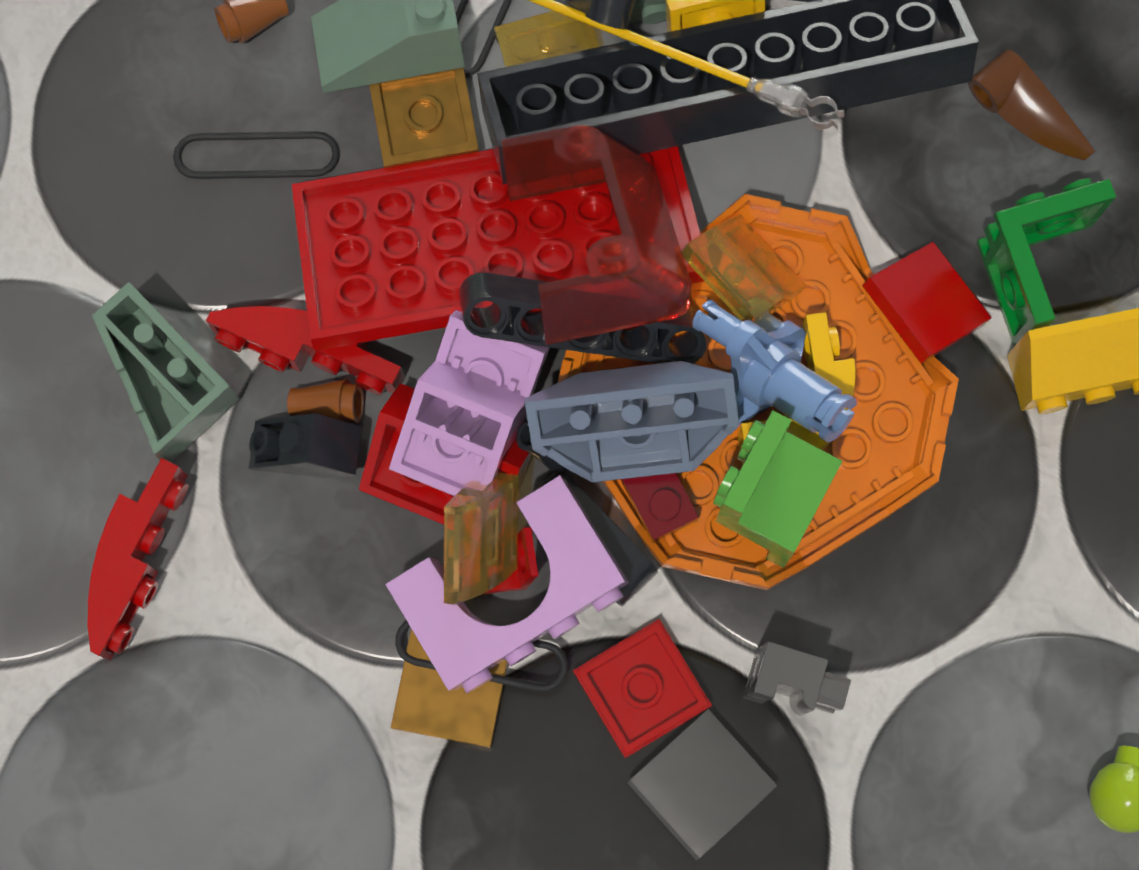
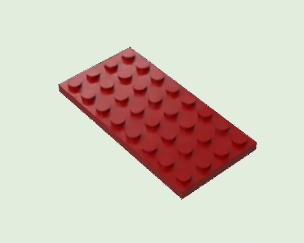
M678 146L508 184L502 183L493 149L291 184L310 339L314 351L446 328L450 315L455 310L462 312L459 300V288L462 282L468 276L475 273L487 272L629 295L710 281L709 265ZM483 301L477 303L474 307L486 308L491 306L493 302ZM532 309V310H530V311H527L526 313L536 312V311H542V310H541V309Z

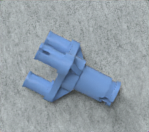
M708 300L702 305L703 309L709 312L708 315L698 309L693 319V328L703 332L726 347V354L731 358V373L734 377L739 425L773 406L812 433L819 432L820 438L826 442H832L844 432L855 414L851 409L857 405V400L850 394L843 395L839 387L800 363L806 336L803 328L789 320L782 322L751 301L742 307L736 317L719 307L712 300Z

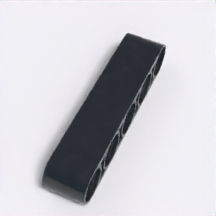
M487 272L468 276L459 288V300L465 327L473 335L482 338L659 364L678 361L694 364L702 358L706 351V340L703 332L693 328L692 323L696 314L695 310L681 302ZM483 301L493 302L491 306L486 308L474 307L477 303ZM532 309L543 310L536 315H525L527 311ZM584 316L592 317L586 322L575 323L578 318ZM631 324H640L635 329L623 330ZM688 331L680 337H672L678 332Z

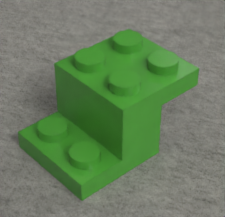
M772 410L765 424L755 420L737 457L744 464L741 470L733 466L729 468L716 493L713 504L720 507L715 522L770 550L766 559L784 568L796 551L842 460L786 432L792 420Z

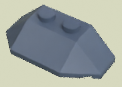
M683 361L579 373L525 398L532 449L543 456H549L563 467L591 482L694 471L717 449L728 435H731L739 427L733 374Z

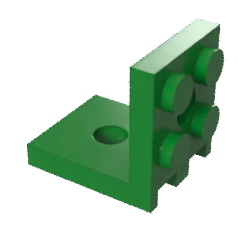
M1085 178L1066 185L1062 189L1063 192L1045 197L1044 192H1038L1025 196L1015 203V207L996 212L994 214L996 222L988 224L984 230L986 237L977 240V246L1013 346L1019 342L1028 330L1048 327L1055 320V315L1029 246L1091 228L1116 198L1110 179L1092 184L1090 178Z

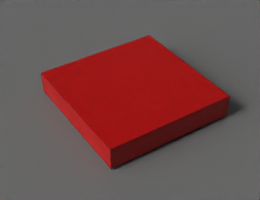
M934 242L874 274L862 285L921 364L983 327L992 319Z
M660 619L573 670L574 675L624 759L712 706Z

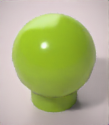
M1125 745L1118 747L1114 763L1108 764L1097 773L1089 791L1090 804L1095 816L1106 827L1121 833L1139 832V748Z

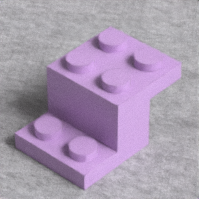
M455 310L450 315L435 362L417 381L389 469L484 507L489 499L503 456L516 440L517 431L523 424L526 415L525 398L534 393L549 347L482 338L473 335L465 327L462 312Z

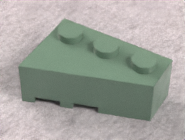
M130 282L92 314V318L116 371L119 373L128 392L135 413L138 415L147 434L154 455L159 460L163 458L172 462L239 400L226 381Z

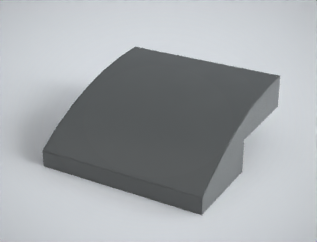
M709 709L627 782L696 861L777 787L776 783Z

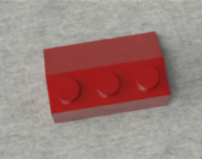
M400 383L379 412L358 490L482 541H498L526 475L532 455L520 449L516 440L513 442L503 456L489 499L484 507L390 470L389 466L415 390Z

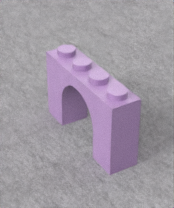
M562 476L556 477L516 502L542 544L550 564V583L547 594L540 606L527 618L506 626H497L481 620L467 608L439 560L428 557L385 584L448 691L463 687L465 692L469 693L493 678L489 669L504 660L508 662L510 667L519 663L537 651L532 643L550 633L553 639H557L580 624L576 615L591 606H594L598 613L624 597L620 588L629 583L568 482Z

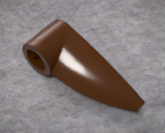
M1004 50L972 77V82H968L971 93L983 108L989 112L998 113L1014 128L1038 144L1055 152L1084 161L1096 152L1047 87L1026 62L1012 50Z

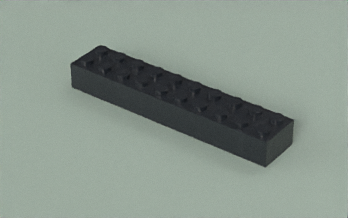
M815 0L647 37L752 79L749 89L630 41L480 72L477 75L482 112L502 183L508 184L807 118V115L791 114L783 111L782 105L762 98L760 93L754 91L757 82L764 84L767 81L787 90L793 87L800 90L811 100L819 96L829 97L836 103L838 111L972 82L979 41L960 0ZM799 97L796 98L792 107L808 109L810 117L835 112V109L829 104L821 103L811 107Z

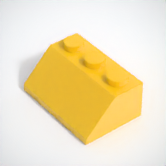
M1139 308L1028 330L1007 354L1021 411L1037 408L1040 415L1054 413L1067 408V401L1085 398L1087 405L1102 403L1115 398L1116 391L1133 388L1134 395H1139Z

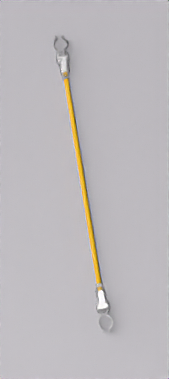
M528 0L747 88V91L754 93L759 100L774 105L780 113L798 118L802 115H807L808 122L816 129L825 130L834 126L838 130V126L834 119L823 123L812 120L808 114V109H806L807 105L814 107L821 103L829 104L835 109L838 118L845 116L844 110L838 111L836 103L829 97L819 96L811 100L809 99V94L803 88L796 85H782L770 79H757L755 77L750 79L630 30L617 29L587 18L584 12L557 1Z

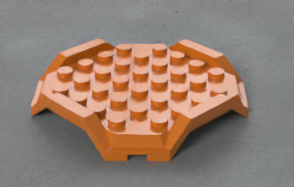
M744 194L700 231L709 265L710 281L632 295L681 302L689 305L695 310V313L699 309L706 315L709 312L703 309L702 305L708 300H712L735 317L742 307L751 301L782 322L789 320L799 327L802 326L806 315L826 312L828 327H836L839 336L840 356L834 357V361L854 358L856 370L853 397L856 398L857 405L851 409L855 414L844 432L837 439L830 442L823 450L842 460V463L796 551L784 568L766 559L770 550L715 522L720 511V507L713 504L716 493L731 466L738 470L742 468V461L737 459L740 452L737 434L741 424L694 471L676 473L699 518L698 521L654 543L650 539L621 480L602 482L634 532L662 567L769 590L810 567L883 521L939 481L946 447L944 443L949 417L952 415L959 378L935 357L921 364L862 287L874 273L869 268L848 216L811 208L810 212L780 206L781 201ZM584 316L578 318L575 323L586 322L592 317ZM631 324L623 330L635 329L640 324ZM688 331L678 332L672 337H680ZM704 334L706 351L702 358L694 364L731 373V358L726 354V347ZM803 346L800 363L807 367ZM566 350L557 383L579 373L659 363ZM771 406L744 423L755 422V420H768L772 410L783 416L786 415Z

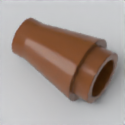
M223 0L222 5L214 8L217 23L228 43L238 40L243 44L278 19L289 15L286 0Z
M348 379L303 388H290L287 397L289 416L316 413L347 423H359L362 419L364 407L362 387L360 384H351Z

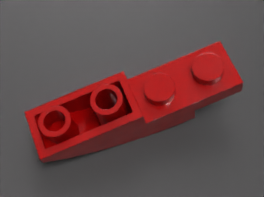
M269 306L236 307L210 312L205 320L216 334L214 338L216 342L235 352L240 353L243 347L259 353L258 360L261 363L279 372L284 373L286 368L289 367L301 373L308 357L311 356L313 357L311 363L317 368L332 375H337L339 370L357 377L355 380L356 384H360L363 389L376 395H382L384 390L393 393L400 383L403 384L405 380L401 366L365 351L370 341L314 351L310 339L306 310Z
M163 458L160 459L138 502L119 493L98 543L90 578L87 626L90 652L110 661L115 652L121 654L125 650L134 632V627L130 624L140 607L145 609L157 591L158 582L155 581L158 571L142 561L146 554L152 555L160 545L165 529L161 527L170 509L175 511L179 508L188 491V484L185 483L188 475L179 466Z

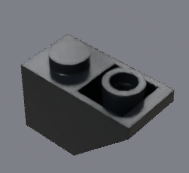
M316 413L255 421L254 431L249 442L251 453L248 469L320 478L354 476L357 469L362 427Z

